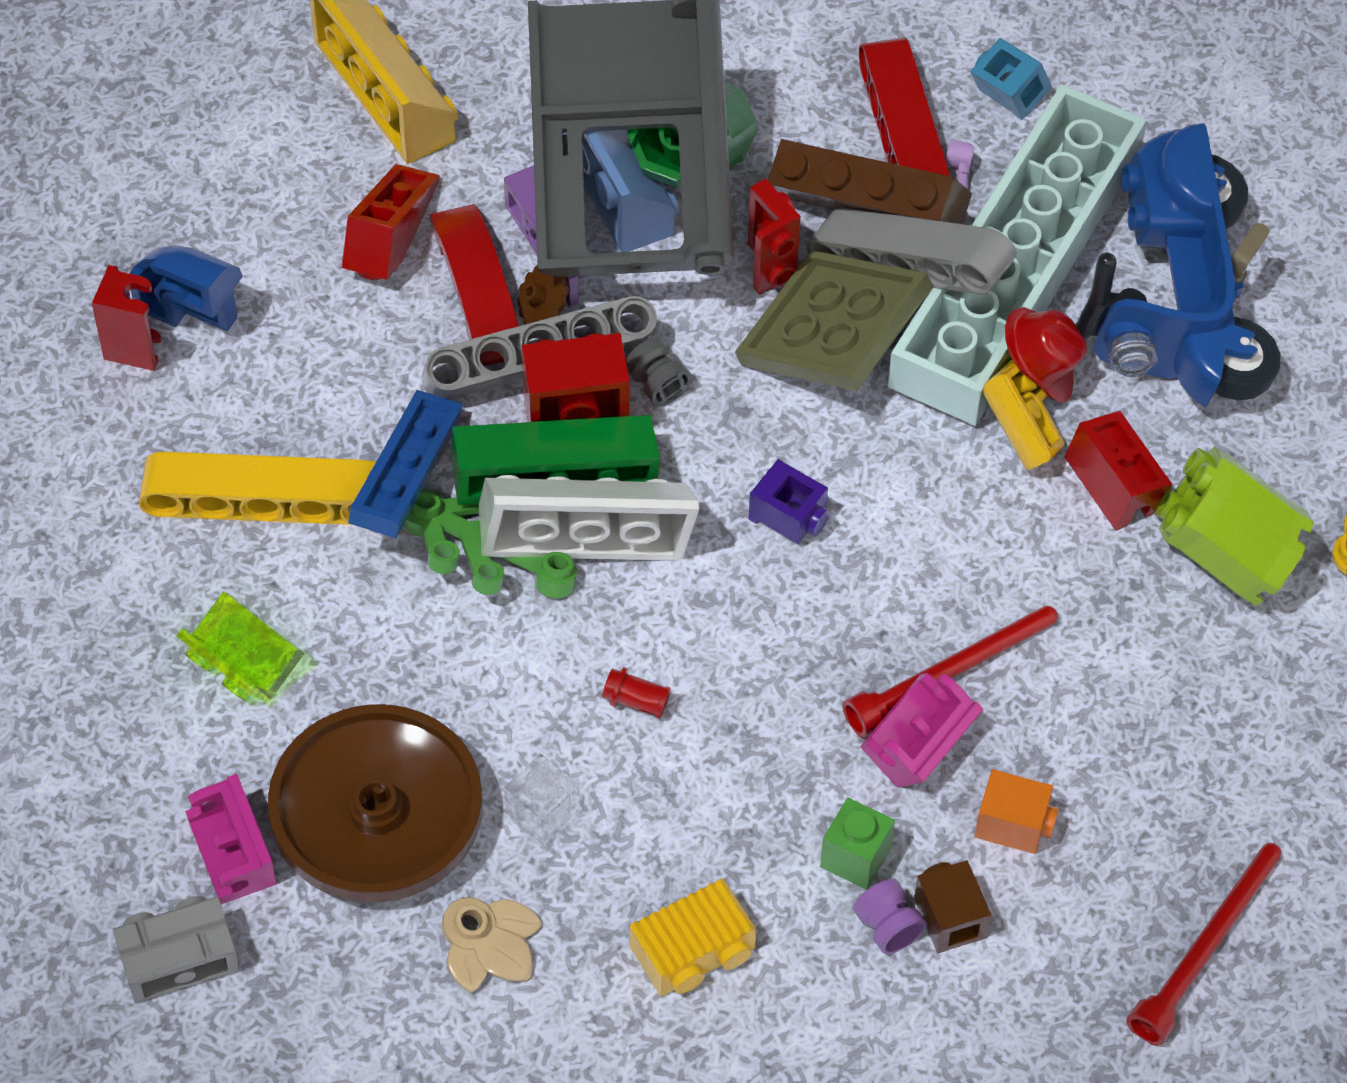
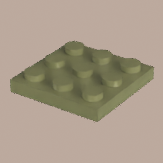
M811 250L736 349L735 354L741 366L857 392L930 292L933 285L928 274L925 272Z

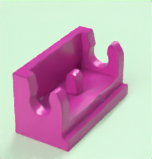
M928 673L921 674L862 743L860 748L898 788L921 783L936 768L982 712L983 708L978 702H974L948 675L943 673L936 681Z
M237 773L228 776L227 780L204 787L189 795L188 799L193 808L185 811L186 817L220 904L222 905L276 885L271 857Z

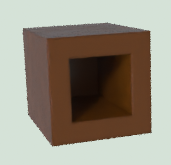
M968 860L953 865L948 862L938 863L927 868L922 874L917 875L914 901L920 914L927 922L926 929L937 954L988 937L992 914Z

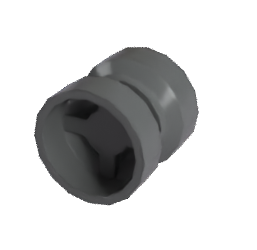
M660 337L650 338L640 343L631 351L626 359L629 375L635 382L644 384V393L655 406L666 405L680 397L692 381L690 371L681 361L672 359L673 351Z

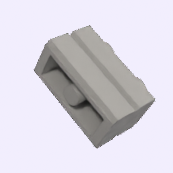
M202 896L189 897L179 902L174 910L155 916L148 912L137 913L128 917L123 922V926L113 928L119 955L135 1004L240 971L235 947L218 896L207 900Z

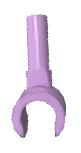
M951 139L945 158L947 167L958 169L956 179L968 189V177L973 165L974 147L970 143Z

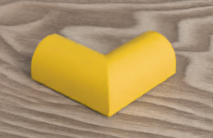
M1013 359L1010 360L984 384L983 393L1025 470H1030L1050 461L1065 446V441L1042 402L1048 395L1018 369Z

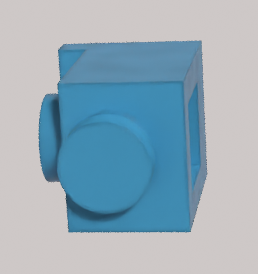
M999 38L989 50L979 56L975 67L970 71L978 89L982 93L1013 111L1015 116L1021 120L1031 112L1052 87L1041 62L1002 38Z

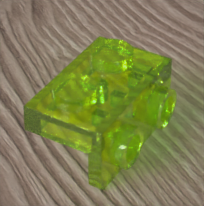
M225 591L222 592L194 632L182 627L176 637L189 646L184 654L190 660L210 672L213 666L226 676L221 684L244 701H247L252 695L269 702L305 654L304 651L261 617Z

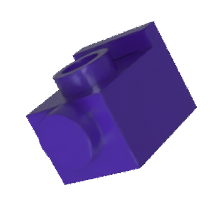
M777 459L750 492L748 520L755 524L760 521L797 544L802 541L807 533L816 537L823 530L830 516V511L826 509L828 487Z

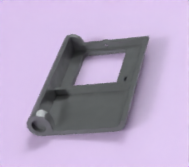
M537 0L528 1L537 265L539 272L554 277L695 270L702 275H714L723 272L725 266H728L734 260L720 0H662L545 6L538 3ZM667 127L675 129L679 136L684 234L682 246L671 250L612 253L590 252L586 245L583 136L591 131Z

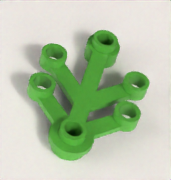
M422 491L404 523V527L411 534L423 537L429 552L427 562L429 568L439 574H449L458 567L459 547L445 539L443 533L445 531L458 537L461 541L473 573V588L485 595L498 593L502 588L504 569L497 562L491 561L489 556H482L480 520L468 521L460 517L479 513V504L458 505L457 497L444 499L436 493ZM550 552L544 557H501L535 573V587L544 596L563 598L570 595L574 590L577 568L571 557L563 552Z

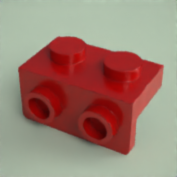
M766 178L750 187L747 245L755 252L753 289L759 295L773 287L778 289L785 286L797 270L801 218L789 196L782 191L778 192Z

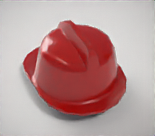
M1026 307L1014 309L1007 316L1005 324V340L1011 358L1018 369L1035 382L1051 399L1057 403L1067 402L1073 391V369L1085 358L1087 353L1086 340L1080 335L1074 321L1064 312L1054 309L1035 312Z

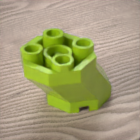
M1215 446L1208 452L1197 448L1187 459L1183 468L1185 476L1175 491L1172 489L1167 491L1155 510V515L1162 518L1159 531L1164 541L1184 552L1239 596L1258 606L1264 601L1260 592L1265 591L1271 596L1278 592L1302 558L1306 545L1300 542L1298 538L1301 529L1311 533L1314 521L1307 510L1287 499L1230 455Z

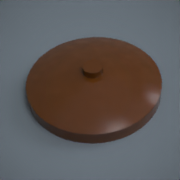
M370 704L355 706L332 713L316 721L300 733L286 748L274 769L268 792L269 819L274 840L283 858L295 873L313 887L332 896L351 901H394L410 897L434 886L447 877L465 858L475 841L481 823L482 788L480 775L471 753L462 740L437 719L423 712L397 705Z

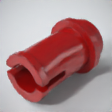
M623 667L621 671L612 668L602 693L603 698L610 700V706L616 707L620 703L661 719L670 697L671 687H665L628 674L629 668Z

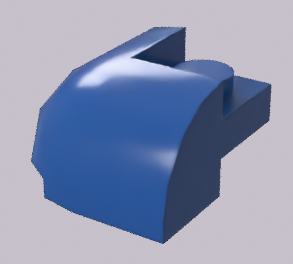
M172 245L151 251L130 271V274L145 277L151 282V292L131 289L132 299H138L148 304L149 312L147 315L176 328L185 314H188L227 332L237 319L233 290L243 275L240 268L194 248Z

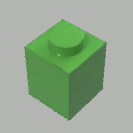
M847 797L823 837L820 868L868 890L891 850L895 819Z

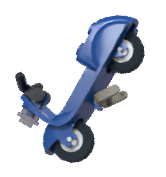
M1205 123L1188 125L1182 129H1174L1159 134L1146 142L1134 154L1130 164L1124 165L1121 175V187L1124 193H1128L1130 203L1128 227L1129 230L1135 232L1137 245L1162 247L1167 251L1177 310L1147 302L1145 295L1135 288H1127L1120 293L1111 292L1117 261L1112 253L1105 252L1097 259L1091 294L1075 325L1084 339L1096 336L1094 352L1099 359L1108 363L1113 371L1126 377H1138L1145 374L1161 378H1178L1181 386L1189 396L1205 409L1214 393L1221 397L1238 401L1254 399L1266 392L1280 370L1281 353L1275 339L1263 327L1249 319L1235 317L1232 306L1235 299L1240 297L1244 289L1243 281L1247 276L1246 268L1268 237L1269 229L1262 223L1255 224L1231 258L1226 229L1238 221L1247 205L1248 186L1244 176L1232 163L1217 155H1212Z

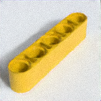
M155 452L145 458L139 507L146 514L154 517L352 525L348 523L350 507L376 462L357 459Z

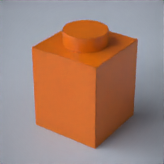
M992 769L979 810L974 838L1036 854L1041 836L1051 839L1059 808L1050 806L1054 785Z

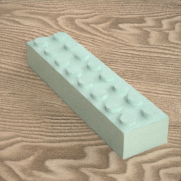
M1063 84L1059 86L972 226L990 228L1004 234L1015 246L1017 251L1016 258L992 290L986 295L935 287L931 289L891 353L888 378L889 388L971 425H977L989 405L983 393L984 384L1012 360L1005 340L1007 316L1016 308L1026 307L1035 312L1047 310L1121 188L1123 167L1125 164L1131 163L1134 154L1142 147L1147 119Z

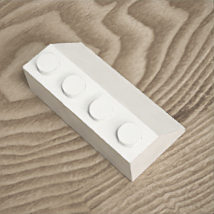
M512 475L485 478L479 502L482 556L544 557L550 552H563L576 559L682 560L699 512V500L686 483H670L664 479L629 482L619 481L615 478H601L596 481L570 480L561 476L547 479H520Z

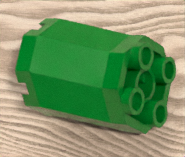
M724 81L730 171L734 165L744 161L757 133L758 126L743 89ZM669 127L628 129L627 136L643 175L680 188L678 132Z

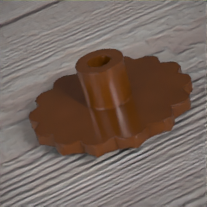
M538 265L534 267L533 272L526 274L525 282L519 287L520 295L517 298V305L520 307L518 313L520 317L524 318L525 325L560 315L561 310L566 306V296L569 292L566 285L567 277H554L542 274L538 270Z

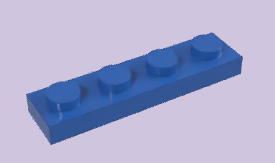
M416 390L350 507L349 524L397 538L452 436V427L457 426L461 420L462 403Z

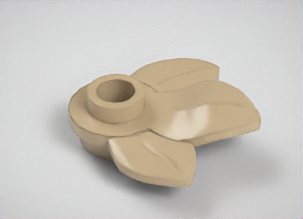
M466 897L451 903L442 918V931L446 940L451 944L447 957V966L452 978L469 993H473L485 980L487 973L507 981L525 982L529 980L532 974V956L524 939L533 935L542 926L538 916L525 905L509 899H502L487 905L479 899ZM466 915L474 917L478 921L479 928L477 930L466 929L462 925L461 917Z

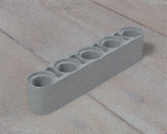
M843 207L835 208L808 241L806 247L808 253L813 250L925 272L935 288L986 295L992 290L1017 254L1011 240L994 229Z
M629 296L441 347L433 351L427 358L421 375L422 385L427 393L452 399L523 379L521 345L527 344V341L532 338L555 341L575 338L573 329L582 325L591 327L595 333L604 335L621 333L624 351L634 349L640 343L647 340L654 330L657 322L656 310L647 299L639 296ZM624 313L636 314L641 318L644 330L635 333L627 331L621 324L620 315ZM485 351L499 353L504 359L505 367L499 371L486 369L480 362V354ZM438 364H449L458 373V380L451 384L440 383L435 379L432 368Z

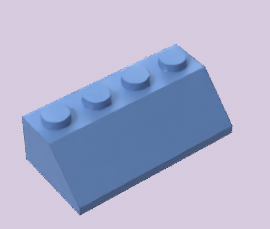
M628 130L587 132L582 139L584 188L620 252H630L674 236V216L679 214L676 198L671 189H663L659 181L643 175L629 142Z

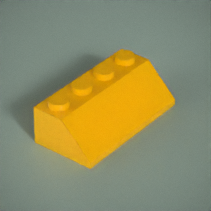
M310 0L315 44L407 165L456 141L455 122L458 120V114L453 102L446 95L441 97L434 88L432 77L424 65L417 66L411 58L405 40L399 34L393 35L387 27L383 12L376 4L371 6L367 0Z

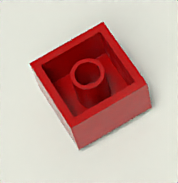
M595 333L581 338L557 341L546 339L532 344L521 345L523 396L527 422L629 416L630 381L621 333L606 335Z

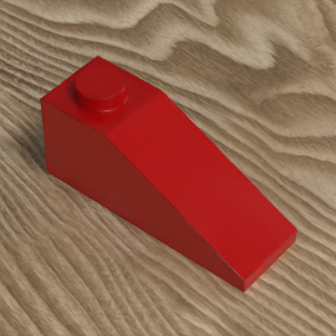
M395 164L348 215L341 268L355 271L360 277L365 279L387 280L403 262L438 186L440 175Z

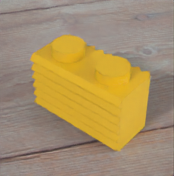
M719 878L715 883H709L705 888H700L696 893H690L687 897H681L677 902H672L668 907H662L658 912H652L648 917H643L640 921H634L629 926V946L661 997L673 990L677 994H684L693 990L704 980V975L720 966H723L725 970L736 968L743 964L751 956V950L755 949L756 928L723 878Z

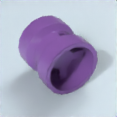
M887 879L873 885L853 905V911L860 921L875 930L873 940L883 954H893L912 944L923 934L927 927V922L916 908L908 907L906 903L907 893L896 879Z

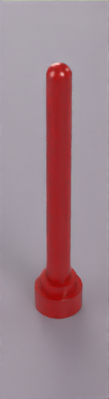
M1043 606L880 694L875 691L869 694L861 691L843 701L844 716L859 737L864 738L873 732L919 675L928 673L936 681L943 673L954 678L1053 625L1058 619V613L1052 606Z
M1266 843L1261 847L1158 994L1138 1001L1126 1018L1127 1026L1132 1033L1151 1045L1160 1046L1165 1042L1175 1027L1174 1018L1176 1011L1174 1008L1281 858V849L1277 844Z

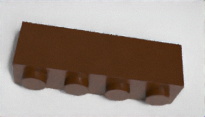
M785 139L780 140L768 181L778 192L782 191L791 200L832 210L843 207L963 224L972 193L954 177Z

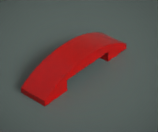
M472 204L429 214V220L440 253L445 257L465 318L466 332L469 340L518 327L512 300L495 247L477 206ZM485 351L480 354V362L484 367L504 362L503 357L495 351Z

